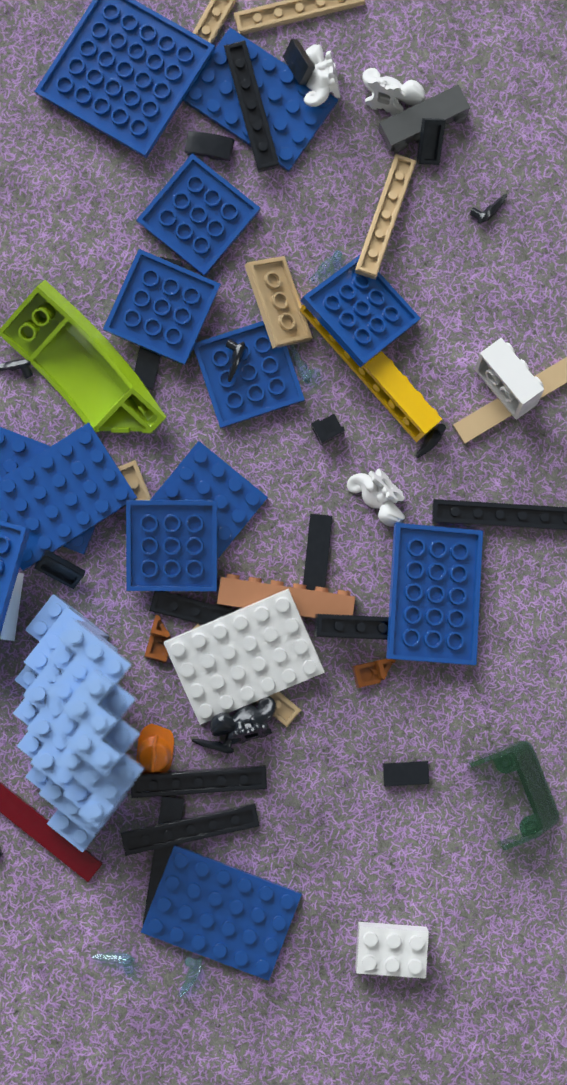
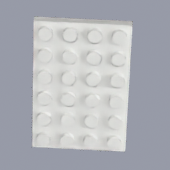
M289 588L164 641L166 650L200 725L211 721L219 713H230L325 673Z

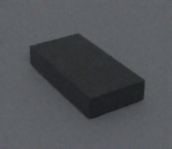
M291 39L283 58L299 85H306L315 66L299 40Z
M422 118L416 161L418 164L440 165L446 120Z
M47 549L34 567V569L73 590L85 575L84 569Z
M428 761L382 763L384 787L430 784Z

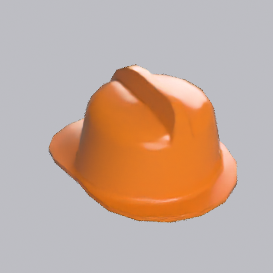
M151 723L140 732L136 760L138 764L144 767L142 773L167 772L170 769L174 749V735L171 730Z

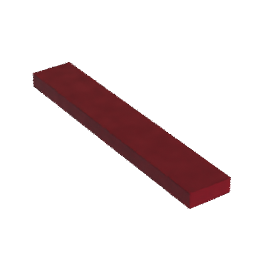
M0 781V813L89 882L103 863L89 851L81 852L47 825L49 820Z

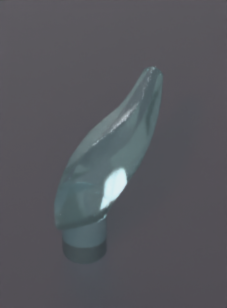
M339 250L334 251L333 255L319 266L316 273L309 278V281L313 282L330 274L340 263L342 252Z
M291 345V351L303 381L308 384L311 378L320 377L319 368L308 370L297 349Z
M108 952L92 955V959L123 964L125 974H132L134 972L132 962L135 961V958L129 954Z
M188 957L185 960V965L190 970L186 975L178 996L181 997L197 980L202 968L201 958L195 960Z

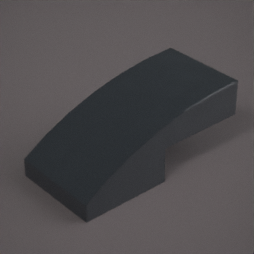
M188 131L184 152L188 155L193 153L195 156H207L212 160L230 161L235 140L212 133Z

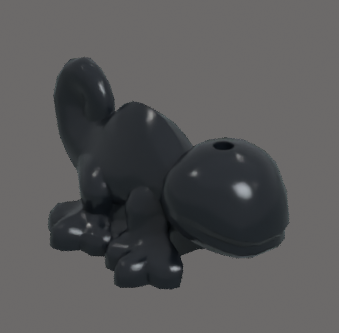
M268 696L259 700L258 708L246 705L241 707L233 717L227 712L219 713L210 722V732L215 737L229 734L228 738L231 739L232 744H243L251 739L264 738L272 734V730L267 723L275 714L276 703L272 697Z

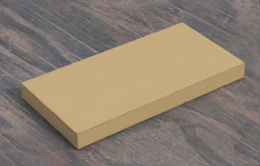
M285 256L247 262L244 266L272 348L307 342L313 339L306 317L300 312L302 305Z

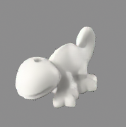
M314 44L310 46L305 52L315 66V69L306 84L312 91L306 94L304 102L310 107H317L327 100L330 92H333L335 98H340L336 64L333 63L331 50L327 51L324 59L321 45Z
M375 68L366 69L362 75L364 85L372 92V96L365 99V104L374 110L383 108L394 116L404 110L398 100L407 105L414 106L425 99L423 87L415 80H408L402 85L393 77H381L379 71Z
M378 468L375 473L370 471L369 475L365 473L355 474L348 479V491L351 493L362 492V499L367 506L380 509L378 518L383 524L394 527L395 523H402L404 521L405 515L394 504L405 499L403 492L391 482L386 473Z

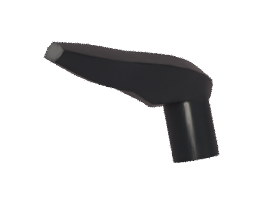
M504 194L483 212L473 207L469 215L478 219L477 222L479 224L488 221L500 209L508 195Z
M229 339L226 347L234 351L228 374V382H231L243 357L245 342L238 344Z
M19 359L0 364V371L21 369L25 379L33 376L29 367L31 362L28 360Z
M439 424L426 436L415 457L419 458L425 455L438 444L446 430L444 424Z
M227 734L223 743L204 739H192V742L202 747L226 754L234 753V749L231 748V739L228 738L229 734Z

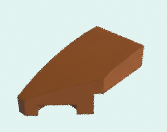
M155 615L144 657L167 663L169 654L164 641L171 639V635L166 630L159 615Z
M381 659L352 666L356 688L378 684L385 680L389 669L396 660Z

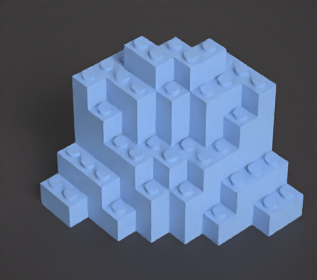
M53 594L25 629L39 643L24 661L26 666L15 678V681L24 687L26 692L22 695L25 697L13 714L28 725V732L17 745L19 749L32 758L30 763L34 765L25 777L41 789L39 795L58 809L47 825L81 852H84L128 796L126 793L144 769V767L126 754V751L140 733L121 719L136 700V698L117 684L132 664L118 654V649L107 641L109 635L58 595Z

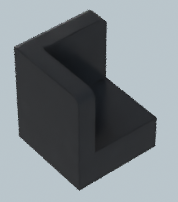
M334 414L321 421L318 419L311 423V428L321 446L345 433L344 427H341Z

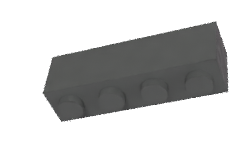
M458 84L379 122L378 130L389 152L394 150L400 152L407 148L409 143L413 141L419 142L422 118L446 120V129L447 125L452 122L458 124L467 118L470 106Z

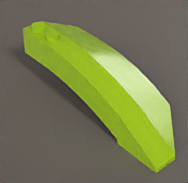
M46 280L41 282L0 328V336L20 355L31 362V365L62 395L85 424L90 423L95 432L129 433L130 431L152 433L166 418V415L143 382L118 351L78 309Z

